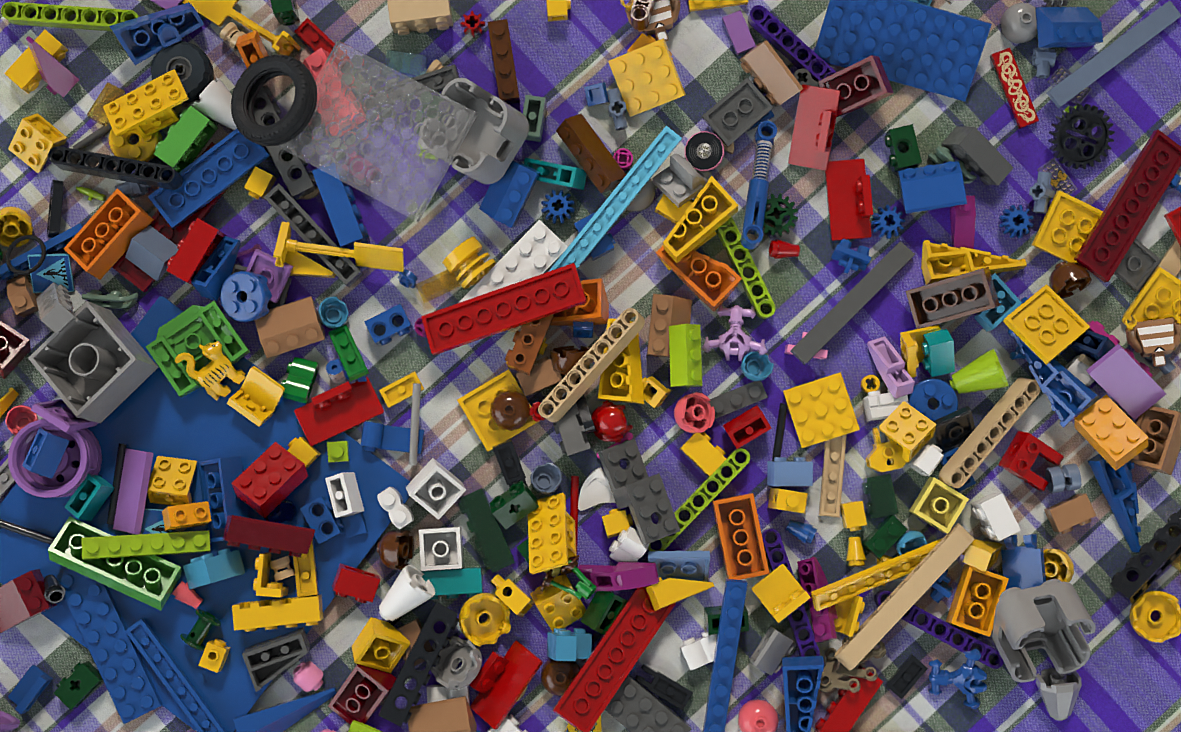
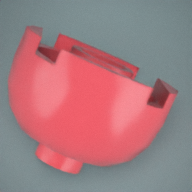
M698 392L683 396L677 402L674 409V418L677 425L687 433L706 431L713 425L715 419L714 406L711 407L708 402L711 400L703 393Z
M759 699L750 700L739 710L738 725L742 732H776L778 714L767 701Z

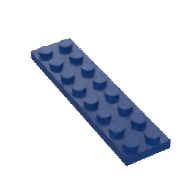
M71 569L54 576L65 589L64 598L123 724L162 706L160 697L136 646L125 632L127 627L108 587Z

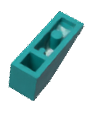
M525 158V165L541 172L537 181L584 190L587 176L584 169Z

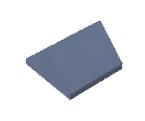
M149 225L132 238L125 258L158 282L168 268L167 263L169 259L175 256L179 249H177L178 246Z

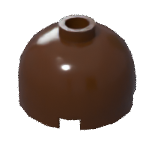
M1064 261L1055 266V270L1049 277V286L1061 299L1074 295L1072 291L1076 289L1080 291L1085 289L1092 279L1089 272L1081 264L1076 262L1066 263Z
M574 346L553 348V351L550 350V359L554 369L562 375H567L590 348L587 346H580V349L574 348Z
M508 390L501 392L491 403V418L496 426L503 430L513 431L520 429L530 418L529 402L524 395L517 391Z
M389 531L378 543L377 552L382 563L388 568L402 571L405 566L410 565L406 564L408 558L412 559L414 551L413 536H409L410 531Z
M550 658L542 667L541 682L549 693L562 696L580 671V667L576 661H555Z

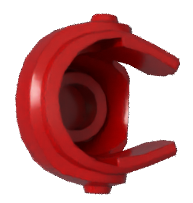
M604 401L602 405L594 410L591 417L596 430L594 431L596 437L605 442H621L624 434L633 428L632 425L627 426V420L622 409L625 410L624 405H614L613 402Z

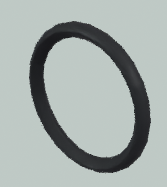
M33 235L21 236L13 241L6 252V264L10 271L19 275H26L36 271L42 265L46 256L44 242ZM26 239L37 241L42 249L39 262L29 270H16L10 262V254L14 246Z

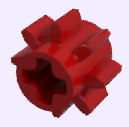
M471 11L470 15H463L465 22H461L460 25L461 27H466L464 29L465 35L470 33L474 38L478 32L480 34L483 33L481 27L486 25L484 21H480L482 14L477 16ZM471 21H475L474 27L470 26Z

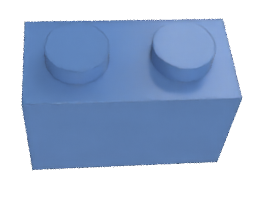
M774 457V461H767V485L813 486V462L806 461V457H794L793 461H787V457Z

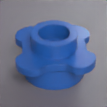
M404 270V272L398 273L399 282L403 286L415 288L417 277L411 271Z

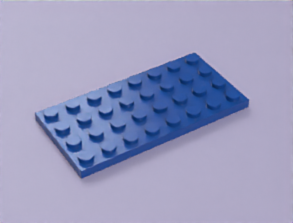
M829 0L814 52L826 63L844 68L871 55L879 56L888 80L966 101L992 24L910 0Z

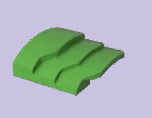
M212 301L205 307L192 305L177 317L159 327L156 340L145 346L179 397L190 394L200 388L201 384L187 374V361L183 360L178 364L175 363V358L178 354L183 352L191 354L195 359L194 370L199 371L212 361L202 354V350L199 348L200 344L205 346L208 343L221 342L223 354L229 358L233 365L250 352L215 301Z

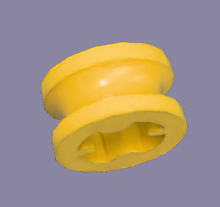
M867 375L861 380V388L864 392L877 391L880 387V381L875 375ZM867 379H868V381L871 380V379L874 380V382H873V384L875 385L874 388H872V387H870V389L867 388V385H868V384L866 383V380H867Z

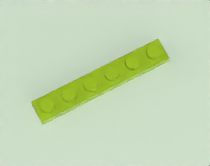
M209 530L81 538L82 560L210 552Z

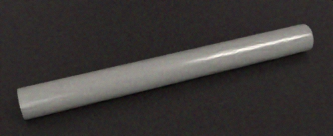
M413 383L409 450V464L417 465L421 384Z

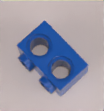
M401 304L364 321L375 344H381V346L392 341L391 338L396 335L401 337L409 333L410 328L413 327ZM398 316L403 317L404 323L396 327L394 319ZM380 325L386 328L382 336L376 334V328Z
M322 496L300 508L310 529H315L314 536L318 544H322L343 533V523L340 517L335 518L329 498L326 499L325 496ZM318 504L324 509L321 516H317L314 513V508ZM327 522L333 526L331 534H327L324 531V525Z

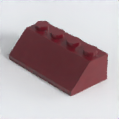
M229 515L226 520L223 540L228 541L227 545L240 547L241 543L247 544L248 549L260 551L261 547L269 548L268 552L281 554V550L289 551V556L301 558L302 554H308L315 529Z

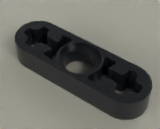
M52 180L47 223L48 238L59 235L64 182L59 180Z
M579 378L576 380L575 385L580 382ZM583 394L576 404L585 433L588 434L596 430Z

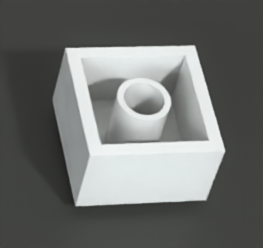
M434 458L405 487L409 496L438 520L466 491L463 483Z
M991 493L971 503L973 506L971 509L972 514L976 520H980L982 525L980 529L985 538L988 537L989 540L1001 541L1021 531L1003 493Z
M461 526L419 530L421 571L459 569L464 567Z

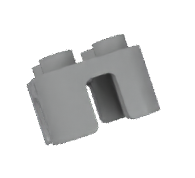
M466 78L454 79L444 87L440 95L442 99L454 105V111L444 125L430 117L426 118L419 133L420 143L426 151L451 164L457 171L482 184H493L503 177L525 141L529 131L528 120L523 113Z
M1051 579L1044 582L1041 586L1027 589L1012 587L1002 592L995 609L992 640L1012 679L1016 682H1030L1036 679L1037 670L1027 651L1039 648L1045 649L1059 674L1074 672L1087 663L1091 653L1090 647L1080 629L1084 635L1095 633L1096 626L1073 585L1068 582H1061L1058 579Z

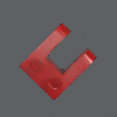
M1018 431L998 465L1035 489L1044 492L1049 482L1031 471V466L1038 455L1056 466L1060 465L1064 456L1032 434Z

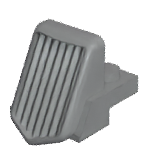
M673 154L670 156V166L654 176L652 183L679 208L689 200L694 201L698 193L707 184V179L701 172L694 169L685 158L679 154Z

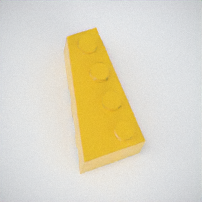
M713 176L709 178L707 184L698 193L683 217L663 241L664 250L676 263L738 212V204Z
M608 318L606 330L616 319ZM622 332L617 334L616 339L621 337ZM639 333L600 375L598 399L644 404ZM606 347L604 349L603 354L608 351L609 347Z
M322 595L240 602L232 605L234 631L245 630V632L256 631L257 628L265 627V630L277 629L279 625L291 628L298 627V623H306V626L318 625V621L323 620Z

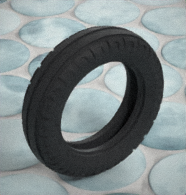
M286 55L266 56L251 64L242 73L241 78L238 79L232 93L231 114L239 132L253 143L263 146H277L287 143L306 128L307 123L310 122L317 104V86L314 77L302 62ZM281 75L290 76L295 86V97L290 110L281 120L272 125H259L253 114V105L257 93L270 79Z

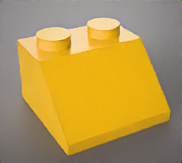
M370 617L351 646L354 662L391 673L409 647L410 641L389 622Z

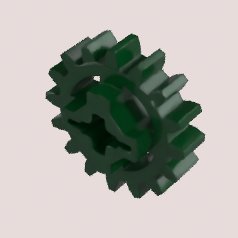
M779 193L778 198H775L774 194H771V199L768 200L767 198L766 207L769 205L771 207L768 212H765L763 226L765 235L771 232V237H774L775 233L782 237V232L790 233L789 227L795 228L793 222L798 221V217L794 215L798 213V209H793L795 202L789 203L788 196L782 199V194ZM778 203L784 205L786 208H782L778 205ZM774 212H777V214L780 215L779 219H776L775 216H773ZM790 217L787 224L782 226L783 221ZM766 223H771L775 228L770 227Z

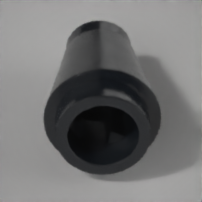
M47 575L44 578V597L51 603H58L63 600L65 589L54 575Z

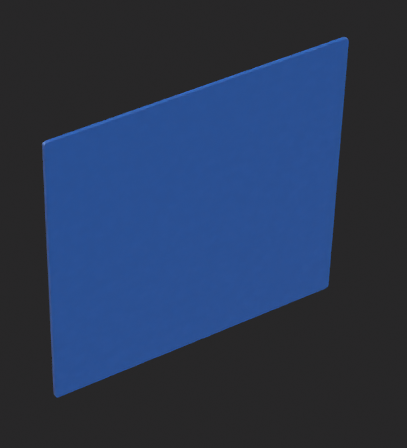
M163 296L156 300L131 333L155 363L156 361L145 346L156 340L159 327L184 312ZM245 357L233 365L236 370L242 369L245 377L250 368L253 366L257 367ZM158 366L102 423H98L97 426L88 427L97 438L101 448L102 463L98 476L104 478L111 485L113 484L119 443L127 444V449L153 453L150 477L157 456L197 461V467L190 493L192 503L202 502L198 462L241 456L244 472L274 442L288 450V444L295 437H304L307 440L294 413L295 409L306 404L283 398L282 395L273 415L258 427L227 404L229 398L241 388L244 380L237 384L226 376L220 383L223 386L227 385L231 392L226 397L220 396L217 401L202 386L184 397H179ZM345 432L313 446L321 454L306 469L308 477L268 516L264 518L248 505V518L310 528L300 508L322 496L330 499L325 478L344 472L355 473L364 507L362 515L368 532L347 538L343 527V533L322 544H318L315 536H313L318 595H322L323 612L336 596L332 585L340 563L357 568L391 523L389 512L381 507L377 495L388 487H394L401 494L403 504L410 498L405 488L410 481L372 452L363 451L364 447L360 446V443ZM72 440L70 448L75 446V441ZM348 441L349 461L328 462L327 442ZM75 460L72 462L76 468L80 466L79 461ZM61 475L59 482L64 481L63 475ZM17 483L0 504V519L55 538L69 516L112 536L138 535L113 529L114 525L107 524L111 494L92 521L78 519L65 508V505L72 496L38 497L25 492ZM147 493L145 509L164 510L166 507L172 506L150 503ZM318 504L314 508V513L317 516H321L324 509ZM327 522L324 525L325 533H332L333 526L331 523ZM206 526L189 527L183 532L206 531ZM0 528V583L3 585L31 570L40 569L45 578L47 575L56 576L68 570V568L49 560L48 549L51 546L50 544ZM228 541L210 542V552L156 555L181 567V578L175 586L176 588L181 581L187 583L183 566L190 564V559L209 553L217 556L218 551L230 548L231 552L239 550L245 571L244 574L193 588L204 599L197 609L211 613L221 622L220 626H212L202 643L206 647L207 642L219 639L226 642V646L231 647L223 669L218 673L198 666L204 651L189 646L180 637L181 633L188 635L199 618L195 613L197 609L174 599L175 596L171 593L163 609L160 611L108 587L127 629L141 618H144L227 732H234L236 729L233 719L248 714L272 682V680L269 681L259 691H255L242 656L244 649L303 627L307 635L314 625L306 626V623H298V627L291 628L279 625L277 629L265 630V627L257 628L256 631H234L232 605L240 602L297 597L295 575L277 581L282 582L283 586L289 587L288 595L283 597L256 596V591L253 590L254 579L258 575V570H255V561L259 554L268 552L269 548L261 547L259 551L248 549L247 544L240 543V547L227 545ZM281 550V554L271 553L270 562L289 556V551ZM289 556V565L294 570L293 556ZM271 567L269 572V583L276 582L274 579L275 572L273 569H271ZM286 567V568L277 570V572L286 570V569H288V568ZM65 598L56 603L57 606L41 613L88 649ZM136 647L160 697L162 706L198 732Z

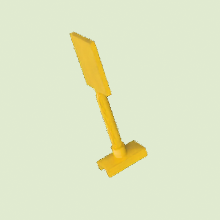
M239 0L182 1L183 4L189 2L197 13L219 27L222 26L227 17H231L250 30H257L261 37L272 43V48L279 55L289 56L294 48L298 51L301 49L290 34L285 31L276 36L234 10Z
M281 223L273 254L276 257L275 266L284 267L287 251H302L339 257L355 258L356 266L404 272L403 248L354 242V250L348 248L298 242V240L291 239L290 223Z

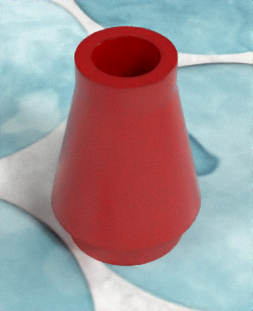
M778 239L771 241L769 244V256L774 257V259L799 256V245Z

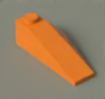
M663 246L656 252L666 265L713 312L730 296L742 280L727 264L720 263L694 250L689 252L678 263L664 250Z
M603 279L582 280L581 283L587 303L555 313L550 326H573V322H593V325L607 324L609 303Z

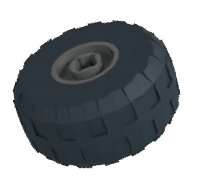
M179 41L166 48H162L152 60V80L173 69L176 70L189 98L183 103L199 100V95L213 81L214 71L210 59L202 49L192 43Z

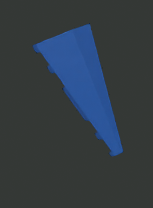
M1012 332L1011 336L1018 343L1019 351L1028 361L1029 369L1043 394L1047 395L1052 404V410L1057 413L1060 424L1064 428L1098 395L1055 359L1046 365Z
M1097 454L1088 460V463L1131 551L1140 552L1139 550L1142 546L1139 545L1138 532H1141V527L1137 525L1136 514H1139L1136 482H1133L1132 478L1134 463L1130 460L1115 471L1100 454Z
M333 687L233 719L236 732H283L335 696L337 689Z

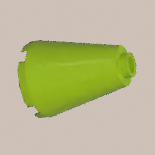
M994 349L987 351L952 374V380H949L951 387L954 391H958V394L1009 386Z

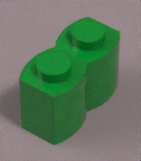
M294 357L293 362L288 363L286 373L289 375L281 383L285 388L283 398L305 404L308 403L319 370L318 362Z

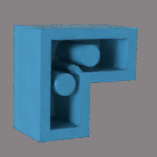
M996 273L992 274L991 277L1000 306L978 312L974 316V319L986 332L993 330L1022 304Z
M230 548L218 551L217 556L209 553L190 559V564L183 566L189 590L245 573L239 550L231 552Z
M554 628V632H548L547 657L555 661H576V659H588L591 655L592 634L586 632V629L574 628V632H571L565 628Z

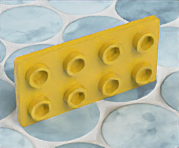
M173 69L104 105L103 108L117 137L135 128L144 139L177 122L179 118L173 107L187 101L189 98L176 70Z
M564 493L538 499L539 507L528 514L529 572L531 574L568 565V557L577 556L575 520L566 512V495Z

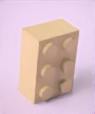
M387 0L390 24L394 33H398V35H407L411 31L424 33L433 28L446 30L449 29V26H453L450 0Z

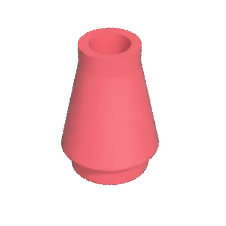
M183 581L172 592L175 596L174 599L195 609L204 600L194 589L189 590L188 583Z

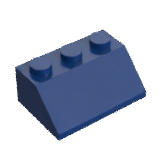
M1087 7L1035 8L1039 48L1090 47L1103 42L1102 23Z
M513 159L503 177L499 181L490 184L479 209L494 220L511 228L515 227L541 172Z
M959 161L898 171L900 192L906 214L967 204Z

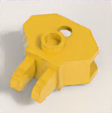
M877 427L872 428L874 444H872V451L865 458L867 467L877 472L903 468L907 461L902 458V447L887 435V442L881 443L879 430Z

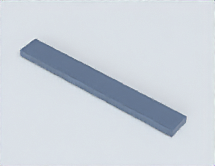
M1169 0L1046 94L1059 109L1180 18V12Z

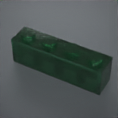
M483 488L459 498L461 502L458 503L462 514L466 513L469 519L466 522L471 533L474 532L477 540H475L479 552L483 551L486 557L483 559L486 569H491L493 573L515 563L499 523L492 514Z

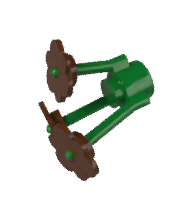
M577 555L568 559V565L562 566L560 573L563 575L573 572L580 579L575 587L578 590H572L553 581V570L551 569L543 580L541 591L543 592L546 587L549 588L553 585L576 596L579 600L582 597L587 600L596 591L597 586L577 568L578 557H580Z

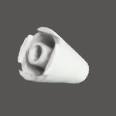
M216 77L215 81L213 80L199 95L200 100L198 103L195 101L192 107L204 116L234 131L237 127L231 114L232 94L222 81Z
M407 565L402 569L379 605V614L383 619L394 621L435 595L436 592L429 579L425 581L422 578L424 574L412 565Z

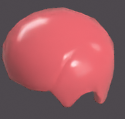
M19 405L7 412L5 423L10 432L16 436L23 427L37 421L38 416L31 411L30 407Z

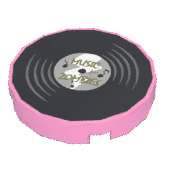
M708 131L698 132L687 141L685 157L694 169L701 172L710 171L722 163L724 146L716 134Z

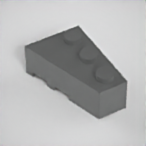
M956 126L941 143L988 186H998L1013 169V166L976 127Z
M567 392L563 394L562 400L566 398ZM575 403L558 422L553 423L556 434L560 433L562 441L559 442L562 453H567V456L591 449L577 404ZM553 408L549 410L550 414L553 412Z

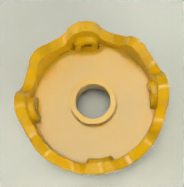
M135 128L118 137L112 129L109 134V146L114 156L145 162L157 157L154 155L155 147L163 140L159 131L143 139ZM132 135L139 136V141L135 145H131L129 142Z
M1152 590L1144 592L1130 608L1129 618L1134 631L1146 640L1159 643L1179 636L1181 633V608L1178 604L1179 600L1175 596L1162 591ZM1154 610H1157L1160 618L1153 622L1150 616Z
M480 593L474 595L464 603L460 610V629L465 637L476 646L481 647L484 644H495L502 634L510 632V610L494 594ZM487 613V620L483 623H480L479 617L482 614Z

